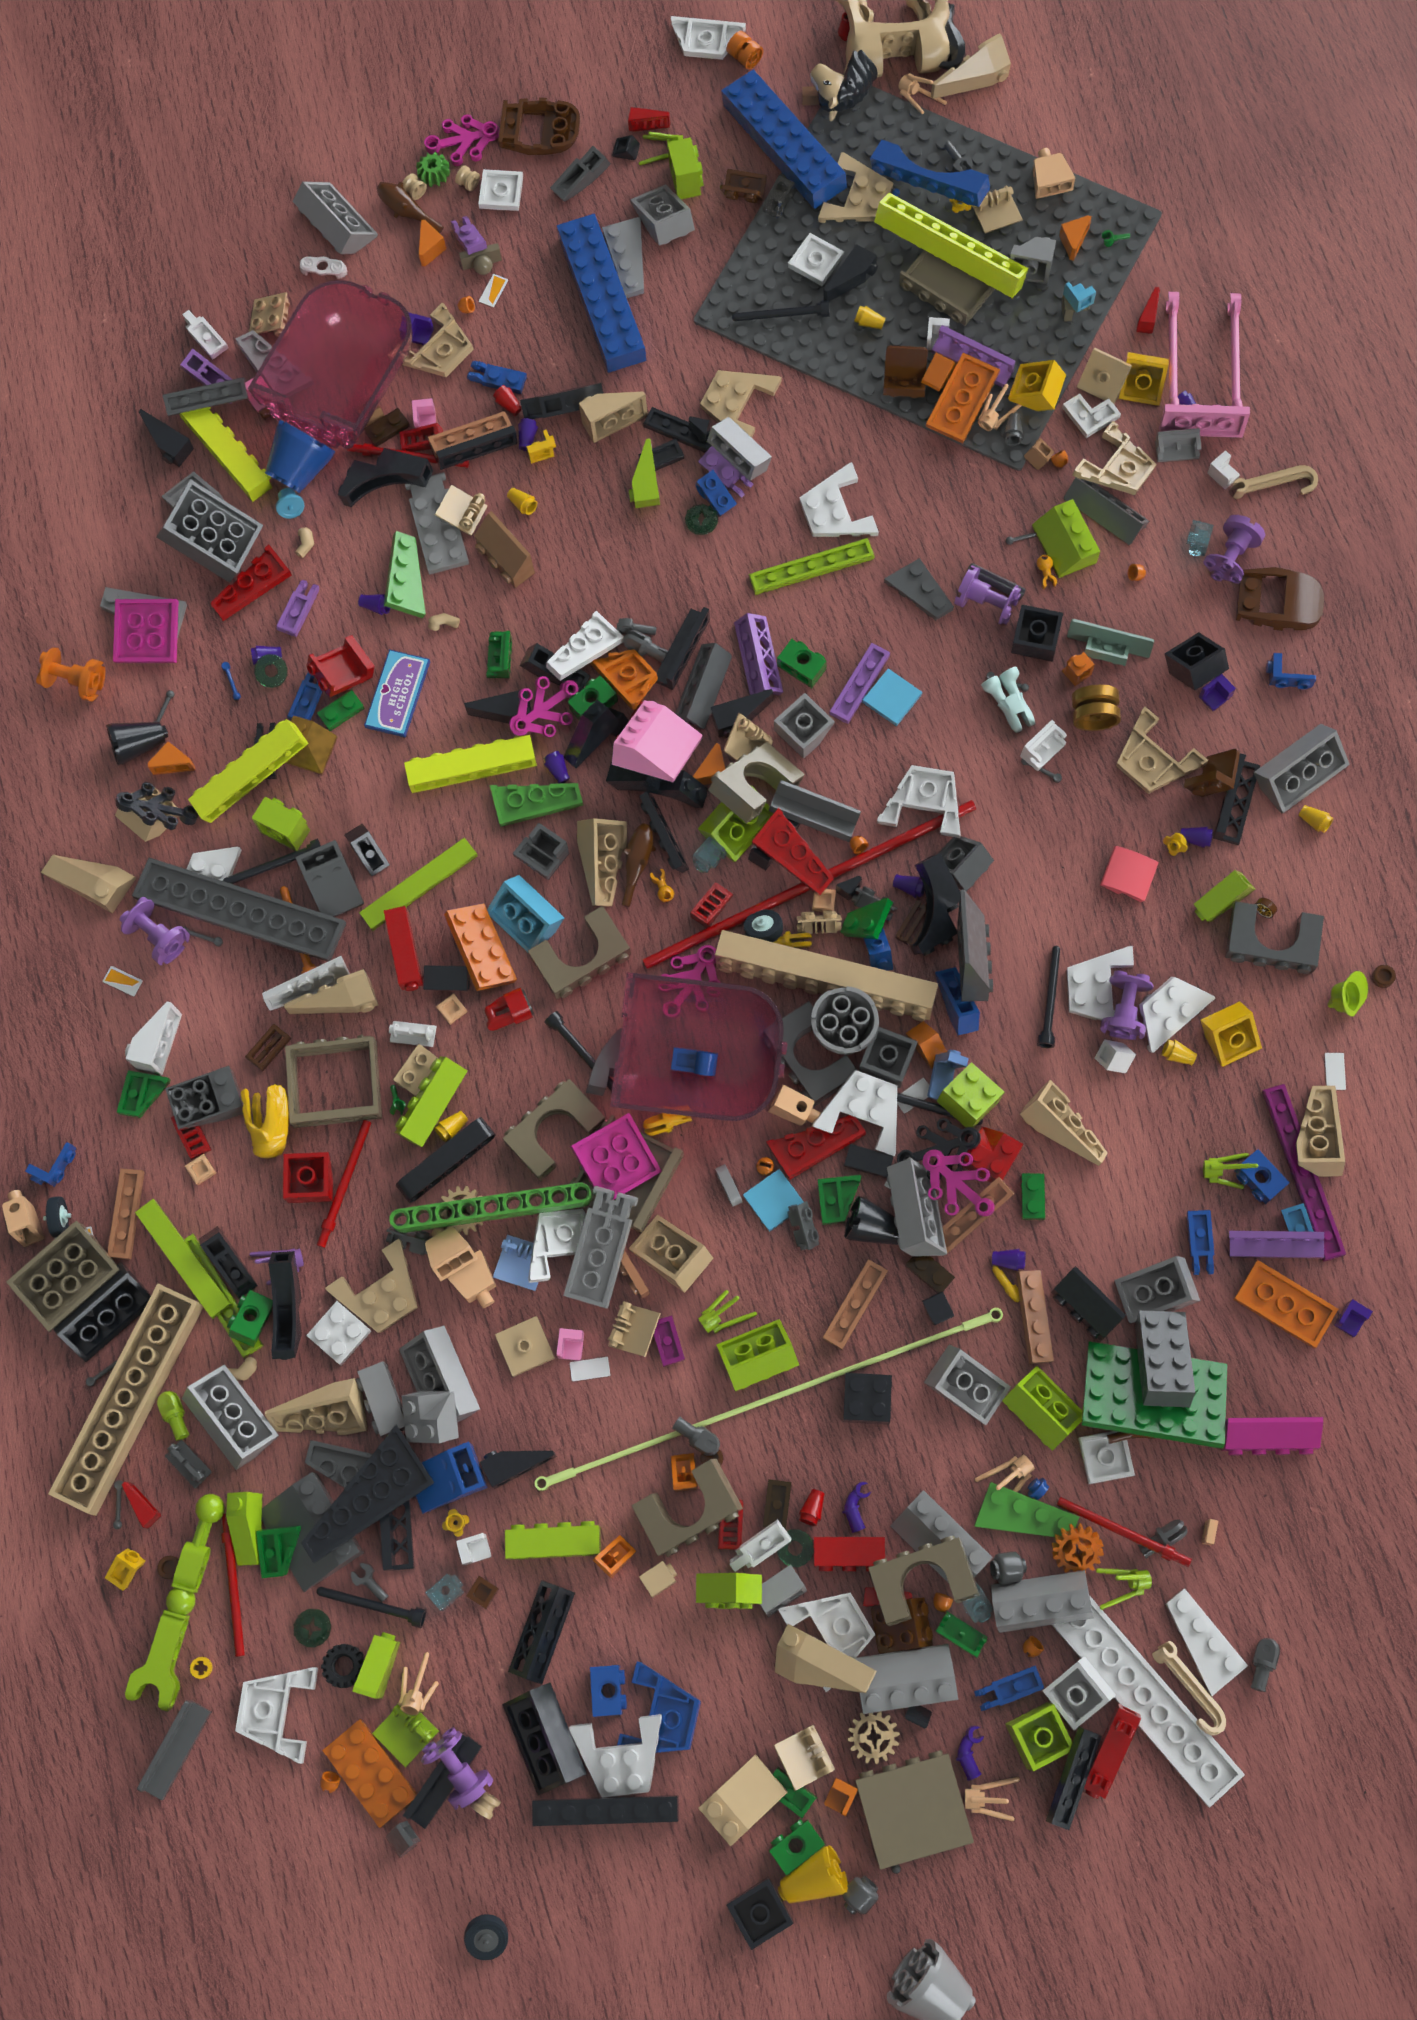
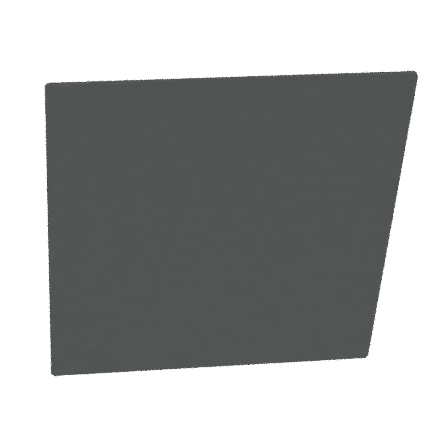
M873 86L863 98V101L851 109L838 111L833 121L829 120V112L820 107L807 130L837 163L841 152L872 169L870 157L882 139L899 145L908 159L922 168L935 172L952 173L955 161L944 147L950 141L961 157H971L972 170L989 175L990 192H993L995 189H1002L1006 185L1008 187L1011 186L1013 189L1011 196L1023 221L985 234L972 206L969 211L963 210L959 211V213H954L952 211V203L946 196L932 193L926 189L914 187L909 183L896 181L891 177L882 175L893 182V189L897 188L900 190L898 198L940 221L948 223L962 233L1008 258L1011 257L1014 245L1020 246L1034 237H1047L1056 240L1048 284L1024 280L1021 290L1013 298L995 289L967 325L964 326L953 321L944 312L937 311L930 303L920 300L911 291L904 290L899 284L900 272H906L924 249L884 229L882 226L874 223V221L856 222V219L844 220V222H836V220H826L825 223L818 222L822 205L814 209L781 172L695 315L694 323L1012 469L1022 470L1027 461L1024 455L1040 438L1159 222L1162 212L1073 173L1075 176L1073 191L1036 199L1032 170L1034 160L1038 157L922 108L924 114H921L910 102ZM961 166L963 171L968 170L966 166ZM846 175L847 188L826 203L844 207L854 176ZM778 204L785 205L782 211H780L781 214L779 213L780 216L778 218L772 216ZM1087 215L1092 216L1087 235L1074 261L1070 260L1059 237L1061 224ZM1106 230L1112 231L1113 235L1130 233V238L1114 241L1112 246L1107 247L1104 245L1105 239L1102 238V233ZM809 233L844 251V257L823 286L788 268V262ZM856 244L877 255L878 269L873 276H870L865 283L829 301L830 317L809 314L746 321L732 320L734 313L814 306L823 300L824 288ZM1070 282L1074 287L1081 283L1085 289L1092 286L1096 291L1094 303L1090 305V309L1077 313L1073 312L1072 321L1063 322L1061 301L1065 284ZM866 305L886 318L882 330L859 326V323L854 322L860 306L865 307ZM929 317L950 319L949 329L1015 360L1014 372L1007 383L1008 388L995 409L999 414L998 420L1017 405L1009 401L1008 397L1020 364L1055 360L1065 372L1066 377L1055 409L1035 411L1021 406L1015 412L1021 416L1024 438L1019 445H1008L1003 438L1008 419L997 430L993 428L991 431H986L979 426L978 417L982 413L986 400L962 444L926 427V423L946 384L940 391L925 385V397L912 398L909 396L891 397L883 395L887 346L926 348ZM928 350L926 371L935 355L931 353L932 350ZM996 384L993 385L989 393L993 397L988 409L992 407L1002 390V387Z

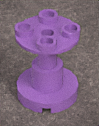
M1231 515L1226 520L1223 530L1228 540L1225 543L1227 550L1224 556L1210 554L1203 561V564L1211 572V577L1214 580H1227L1236 584L1241 582L1244 572L1239 564L1235 562L1237 556L1244 554L1247 547L1256 548L1260 546L1265 538L1264 529L1257 522L1253 525L1249 523L1250 518L1242 515Z
M972 565L959 587L958 592L961 593L960 598L956 596L954 604L963 608L969 599L982 605L984 602H988L1003 609L999 624L1007 625L1012 615L1010 613L1012 605H1017L1021 596V589L1016 585L1009 597L990 590L991 585L978 580L980 568Z
M141 897L136 902V906L121 915V931L124 934H131L141 928L148 934L147 940L155 946L152 952L153 960L159 965H162L163 962L168 964L184 950L185 947L182 944L184 940L188 943L190 934L182 926L169 930L163 924L156 925L149 919L154 910V902L146 897Z
M1114 971V975L1109 978V982L1115 987L1123 989L1121 1004H1116L1114 1017H1106L1101 1020L1100 1030L1103 1033L1108 1030L1110 1031L1109 1036L1128 1040H1136L1137 1035H1139L1140 1039L1144 1038L1146 1027L1144 1024L1136 1021L1138 1008L1134 1006L1136 992H1146L1153 989L1154 985L1149 981L1150 977L1148 975L1137 974L1132 976L1127 975L1124 971Z
M453 1727L447 1730L442 1735L443 1738L437 1743L432 1741L422 1749L424 1755L421 1762L423 1765H426L439 1758L450 1772L447 1778L455 1788L450 1794L448 1801L455 1810H458V1805L464 1808L486 1792L483 1787L486 1783L490 1787L493 1778L487 1770L474 1773L467 1762L461 1763L452 1748L461 1739L462 1733L456 1731Z

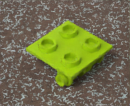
M397 1704L392 1709V1713L372 1734L406 1768L435 1737L439 1730L420 1711L418 1715H409L404 1713L400 1708L401 1706Z

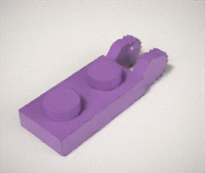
M467 216L462 217L463 226L460 228L455 220L451 221L452 230L468 255L487 248L486 241L475 226L471 224Z
M713 446L698 461L709 472L714 470L722 483L741 498L745 494L742 489L734 484L740 479L747 487L751 488L754 485Z
M305 580L300 581L276 628L278 631L297 637L317 597L319 585L313 584L308 595L305 596L304 593L308 583Z

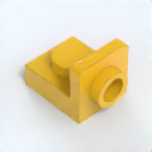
M547 429L543 430L545 441H537L526 446L531 464L554 457L553 448H556V443L553 435H548Z
M127 1548L115 1557L105 1579L124 1591L128 1588L137 1569L144 1565L145 1560L136 1551Z

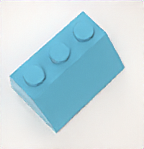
M520 875L503 882L487 909L490 917L527 952L546 939L549 940L564 920V917Z

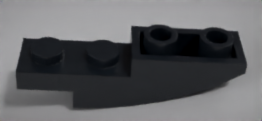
M602 383L522 399L520 403L524 418H546L580 410L579 403L586 397L604 394Z

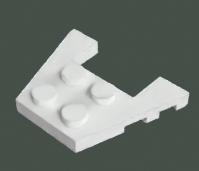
M852 462L799 497V502L813 537H839V535H852V537L863 534L878 536L879 531L873 516L851 521L839 488L858 482Z
M911 765L897 787L898 790L886 804L887 807L883 813L879 815L877 823L897 827L902 807L943 813L941 835L960 838L961 832L954 772Z
M1128 946L1067 967L1069 1013L1093 1020L1114 1017L1112 984L1109 982L1111 968H1133V946Z
M854 1070L831 1102L824 1108L820 1116L813 1122L812 1127L832 1133L839 1113L843 1112L881 1126L882 1129L875 1150L895 1156L897 1085Z
M583 1209L539 1213L528 1276L529 1283L549 1281L548 1257L575 1255L586 1217Z
M851 1592L778 1609L787 1625L794 1626L811 1616L826 1644L852 1658H856L875 1636ZM823 1687L825 1692L831 1689L829 1687Z
M312 1667L243 1682L235 1731L297 1763L303 1764L307 1741L283 1738L290 1688L315 1690L318 1668Z
M662 1714L639 1718L642 1743L596 1748L592 1723L571 1725L569 1727L570 1733L602 1798L650 1791Z

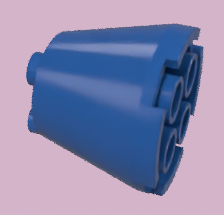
M280 420L275 430L265 474L301 493L333 458L335 451L296 427Z

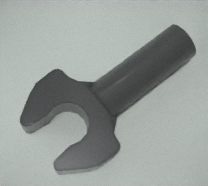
M948 141L944 147L955 161L952 171H963L962 165L966 166L968 170L972 169L971 157H961L953 144Z
M620 618L616 630L621 634H626L630 630H636L640 633L655 635L657 627L635 624L630 618Z
M360 1563L366 1574L363 1578H360L352 1571V1582L356 1586L366 1585L383 1603L389 1596L373 1579L375 1569L371 1565Z

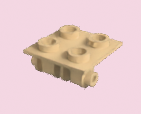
M1006 185L1002 189H995L993 192L989 191L979 207L972 205L985 234L1023 221L1011 196L1013 194L1011 186L1008 187Z
M287 292L254 300L249 332L254 330L257 334L274 331L277 337H282L285 334V323H287L288 307L290 306Z
M451 485L435 516L472 536L487 508V505L484 504L485 496L482 493H478L472 497Z
M738 713L723 751L738 761L743 754L748 755L754 747H760L766 742L772 745L773 741L770 735H767L757 725Z
M823 911V915H815L814 912H801V916H797V922L801 923L797 924V932L813 934L812 922H814L815 934H817V922H821V932L823 934L825 921L826 933H837V931L841 930V922L837 921H842V917L836 911Z
M418 1044L393 1080L397 1082L398 1086L417 1096L420 1091L418 1089L419 1084L425 1077L429 1076L432 1071L430 1066L438 1057Z
M623 1301V1304L619 1305L618 1318L614 1319L617 1322L612 1325L614 1329H612L611 1335L607 1339L609 1340L608 1346L646 1357L661 1313L633 1306L631 1303Z
M814 1725L773 1745L795 1791L835 1770Z

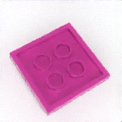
M115 599L113 662L177 663L179 601L177 599Z
M630 1113L625 1114L570 1146L593 1189L595 1186L613 1190L615 1192L613 1200L616 1199L619 1192L625 1194L662 1172Z

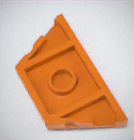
M635 649L626 650L621 653H608V657L595 659L590 662L594 669L632 710L637 708L658 680L657 673Z

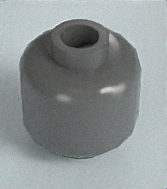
M1014 1551L998 1553L990 1561L992 1578L1003 1585L1020 1582L1027 1571L1025 1560L1021 1559L1020 1555Z
M866 1876L862 1878L854 1877L847 1886V1892L842 1895L846 1901L844 1907L853 1915L857 1912L863 1915L867 1914L879 1898L877 1893L878 1887Z

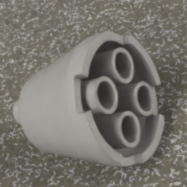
M846 986V988L828 990L819 997L812 1010L811 1026L816 1039L826 1049L838 1054L850 1055L864 1049L872 1042L878 1030L879 1016L875 1003L870 996L860 989Z
M926 1939L924 1946L918 1950L913 1948L904 1957L892 1976V1979L895 1981L892 1992L889 1991L887 1993V2001L898 2011L919 2020H961L965 2012L972 2009L976 2002L968 1982L943 1948L932 1939Z

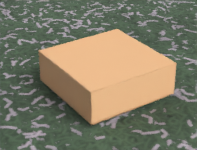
M825 889L821 896L814 892L812 911H834L836 890Z
M454 993L436 1006L450 1025L467 1013L466 1008Z
M205 1154L185 1165L197 1185L216 1174Z
M1208 1519L1205 1521L1202 1544L1210 1546L1214 1544L1218 1526L1217 1520Z

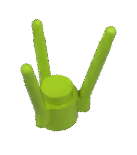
M648 132V135L642 136L644 139L667 142L683 139V135ZM668 153L640 161L639 165L669 158Z
M1248 1153L1209 1158V1160H1204L1203 1177L1209 1178V1183H1219L1244 1189V1185L1220 1179L1218 1176H1223V1169L1258 1168L1259 1165L1221 1163L1246 1158L1249 1156Z
M725 1290L702 1312V1316L698 1319L707 1333L713 1330L716 1334L721 1329L755 1317L757 1312L743 1315L719 1325L718 1323L722 1321L719 1315L739 1300V1296H735L715 1311L714 1308L729 1293L728 1290Z
M1096 1569L1097 1573L1117 1574L1116 1580H1127L1129 1587L1134 1589L1130 1593L1100 1605L1101 1610L1134 1596L1144 1595V1589H1150L1152 1586V1579L1148 1570Z

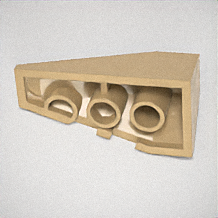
M999 33L980 44L978 52L971 57L967 55L963 58V62L958 68L952 67L934 81L931 97L935 99L1003 82L1009 75L1011 62L1002 35Z
M595 818L577 821V843L592 906L611 907L618 883L616 880L617 871L622 866V861H620L622 850L626 849L627 821Z
M52 855L41 871L43 875L112 914L136 879L135 876L116 866Z
M363 969L336 979L337 984L333 986L323 985L319 987V990L314 995L312 993L304 994L284 1004V1007L289 1014L366 1013L372 1011L379 1004L372 983Z
M1049 1080L1025 1105L1020 1115L1028 1125H1031L1039 1133L1099 1166L1106 1157L1107 1151L1091 1130L1085 1129L1081 1122L1083 1119L1079 1113L1074 1114L1068 1105L1071 1102L1068 1097Z
M1312 1086L1296 1142L1298 1165L1319 1177L1342 1176L1345 1166L1335 1086Z
M355 1378L331 1383L265 1411L268 1422L275 1431L301 1433L303 1430H316V1434H324V1431H336L337 1435H348L367 1430L363 1394Z
M790 1624L787 1625L777 1645L775 1672L796 1684H808L817 1687L867 1693L877 1672Z

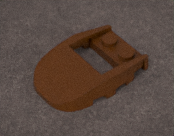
M528 98L519 99V103L508 104V100H503L498 139L500 148L526 155H549L564 152L575 143L579 135L580 113L573 104L560 100L555 103L548 101L547 98H539L538 101H528ZM523 113L544 115L541 144H533L531 146L525 145L520 141Z
M1278 567L1243 570L1244 576L1239 583L1237 621L1244 618L1252 620L1253 625L1260 627L1262 625L1274 627L1273 630L1282 631L1283 628H1293L1294 631L1307 630L1319 623L1324 609V593L1321 585L1315 578L1304 573ZM1267 576L1286 578L1283 614L1259 612L1262 578Z

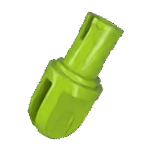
M172 1391L161 1393L158 1397L157 1405L163 1421L170 1424L176 1441L185 1439L190 1434L183 1420L185 1411L179 1396Z

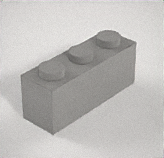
M730 417L712 426L707 442L749 481L767 471L772 456Z
M382 1361L357 1371L359 1378L356 1381L360 1391H364L367 1399L364 1400V1404L368 1413L372 1412L375 1421H372V1426L376 1435L380 1434L381 1437L386 1438L396 1424L401 1432L404 1431L403 1407L387 1364Z

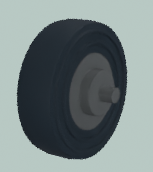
M490 1914L475 1917L465 1929V1947L469 1954L476 1959L492 1960L497 1958L504 1952L508 1944V1930L505 1923L499 1917Z

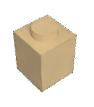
M662 1561L639 1576L651 1597L654 1598L676 1583L674 1577L677 1576V1573L670 1563L666 1565Z

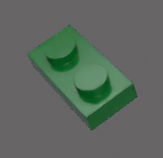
M353 690L317 712L327 729L332 731L365 708Z
M1021 1174L1022 1220H1045L1044 1174Z
M778 1767L773 1776L777 1778L788 1792L779 1801L803 1818L817 1796L804 1786L795 1791L787 1773Z

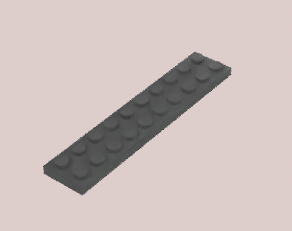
M148 858L132 894L134 899L139 900L141 897L151 899L155 906L327 962L331 961L346 926L345 920L153 858Z

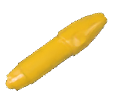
M994 1265L992 1271L995 1277L1003 1286L1007 1295L1018 1303L1020 1301L1018 1287L1009 1281L998 1266Z

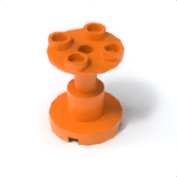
M52 647L48 652L41 653L39 658L41 667L36 678L37 684L43 688H49L58 676L68 679L70 685L78 687L81 699L91 702L97 699L99 695L95 693L97 690H102L106 675L105 667L101 666L104 664L103 661L91 659L84 667L76 664L68 667L61 664V652L58 648Z

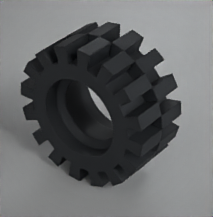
M349 1644L333 1646L322 1659L324 1660L323 1664H321V1669H323L322 1675L334 1687L350 1688L355 1685L365 1660L364 1654L359 1651V1648ZM343 1656L350 1658L353 1663L352 1671L345 1676L339 1675L335 1669L337 1660Z

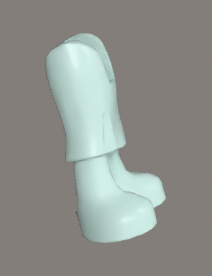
M1012 667L1003 672L999 677L994 676L987 679L981 686L985 692L990 693L998 703L997 706L1002 709L1011 729L1018 733L1022 731V725L1017 714H1021L1028 727L1035 724V719L1023 698V693L1019 691L1016 684L1019 670L1017 667ZM1001 683L1007 690L1009 694L1008 697L1005 696L1001 687Z

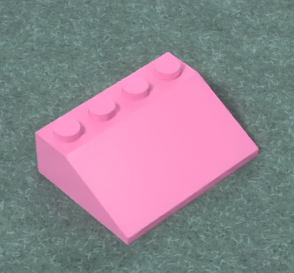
M644 700L614 742L612 765L674 782L702 740L703 735L666 706L657 704L654 701Z

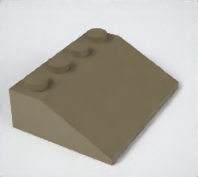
M76 1220L6 1283L48 1332H51L117 1274L120 1269L89 1230Z

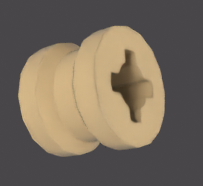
M464 165L457 172L455 182L460 186L464 185L466 190L473 191L479 183L480 174L476 171H470V168Z
M409 174L403 180V188L413 200L420 199L426 192L427 185L423 181H419L415 174Z
M485 1792L470 1807L480 1815L491 1820L494 1808L498 1807L501 1801L490 1793Z

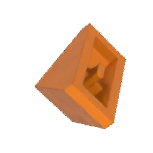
M1087 215L1061 224L1059 237L1070 260L1074 261L1090 228L1092 216Z
M421 220L419 258L421 266H427L447 248L444 237L426 220Z
M935 353L921 383L940 391L949 380L957 364Z
M167 742L148 762V768L153 775L195 771V766L191 759L170 742Z
M716 743L693 775L703 785L712 784L711 778L717 771L722 772L725 770L720 744Z
M924 1021L905 1033L908 1038L918 1041L916 1050L930 1069H933L936 1054L947 1052L939 1034Z
M694 1453L671 1456L674 1491L697 1490L698 1483L691 1470L696 1468Z
M619 1535L592 1561L610 1578H613L636 1553V1550Z

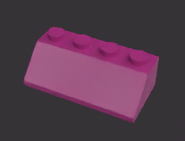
M1323 1417L1227 1418L1225 1422V1445L1221 1451H1228V1455H1243V1451H1252V1455H1266V1451H1275L1276 1455H1289L1290 1451H1299L1300 1455L1314 1454L1313 1450H1317L1321 1446Z

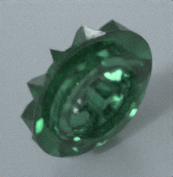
M703 503L693 505L690 510L687 509L685 516L686 527L697 535H705L712 532L718 524L716 510L711 505L707 506ZM701 513H703L704 518H707L703 519L702 525H700L698 519Z
M319 1609L303 1611L297 1616L293 1624L294 1636L300 1644L306 1647L322 1645L328 1639L331 1632L329 1617ZM314 1618V1625L321 1628V1631H313L310 1636L309 1630L303 1628V1625H310Z

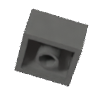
M960 836V838L953 837L939 852L958 888L965 891L974 885L975 881L988 870L994 861L981 842Z

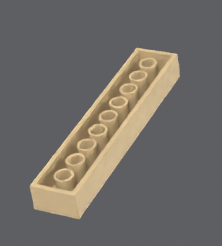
M725 930L721 932L715 953L716 967L722 972L732 973L733 971L741 973V976L749 979L753 977L761 978L763 982L769 984L781 983L789 989L802 988L805 989V992L814 995L817 993L824 994L828 990L831 991L837 988H846V986L854 987L870 996L878 1011L886 1009L897 1016H903V1014L910 1015L917 1021L930 1020L938 983Z
M156 1285L48 1495L85 1513L97 1516L203 1309L202 1304L163 1285Z

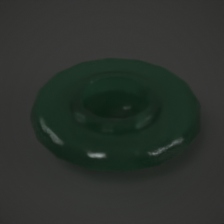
M267 654L257 660L254 666V674L261 685L275 688L285 682L288 676V668L281 657ZM266 666H275L277 674L274 677L267 676L265 673Z
M791 1529L787 1531L791 1541L779 1549L777 1554L785 1565L789 1566L791 1564L792 1567H800L811 1559L814 1552L813 1542L806 1532L799 1529ZM793 1541H797L803 1546L801 1553L797 1556L792 1555L788 1551V1546Z

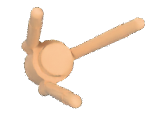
M911 73L904 75L899 82L900 95L904 96L921 114H924L922 108L910 95L920 92L932 98L931 92L919 87L918 82L933 84V81L914 76ZM940 97L934 99L944 105L947 104V101Z
M1008 384L1004 385L990 409L988 407L993 395L989 394L982 413L978 417L979 426L986 431H991L993 428L997 430L1009 418L1010 414L1015 413L1022 406L1017 404L998 420L999 414L995 409L1005 394Z
M1024 1454L1019 1458L1014 1456L1010 1461L976 1477L975 1481L979 1482L1012 1466L1010 1468L1012 1473L996 1486V1490H1000L1014 1477H1017L1018 1479L1021 1478L1013 1491L1018 1492L1024 1483L1032 1477L1030 1473L1035 1467Z
M428 1652L424 1654L414 1688L409 1690L408 1693H406L408 1668H403L401 1697L398 1705L401 1706L400 1708L404 1713L409 1715H418L419 1711L424 1712L426 1703L439 1684L438 1681H435L424 1698H422V1693L418 1691L429 1658Z
M1015 1777L981 1785H971V1789H965V1809H972V1813H982L1014 1821L1015 1818L1013 1816L981 1808L985 1807V1803L1008 1804L1009 1800L985 1797V1792H980V1790L1019 1782L1020 1778Z

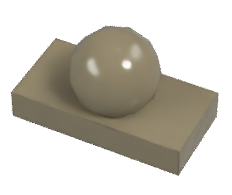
M498 243L487 245L486 249L470 255L466 251L459 253L463 270L474 268L476 273L480 275L490 273L493 263L502 261Z

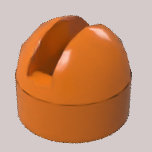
M471 296L463 297L458 302L457 306L460 312L466 314L474 312L475 303Z
M1061 450L1050 459L1056 467L1062 468L1068 463L1069 458L1066 451Z
M1131 564L1127 572L1128 578L1131 581H1140L1145 578L1146 570H1144V566Z
M859 835L852 837L849 844L854 854L864 852L869 846L866 839Z
M768 1157L760 1158L756 1164L757 1172L762 1176H769L774 1171V1162ZM760 1163L769 1164L771 1167L760 1166Z
M936 1592L933 1599L934 1607L940 1612H945L949 1610L954 1599Z
M1030 1636L1023 1644V1652H1028V1657L1035 1658L1044 1651L1042 1643L1034 1636Z
M326 1771L322 1774L320 1787L323 1791L328 1790L329 1793H332L338 1788L341 1778L335 1772Z

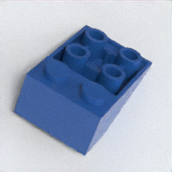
M468 1441L422 1462L434 1484L416 1495L422 1514L488 1488L473 1445Z

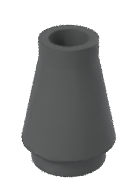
M1017 413L1009 415L1003 434L1005 442L1011 446L1019 445L1024 438L1021 416Z

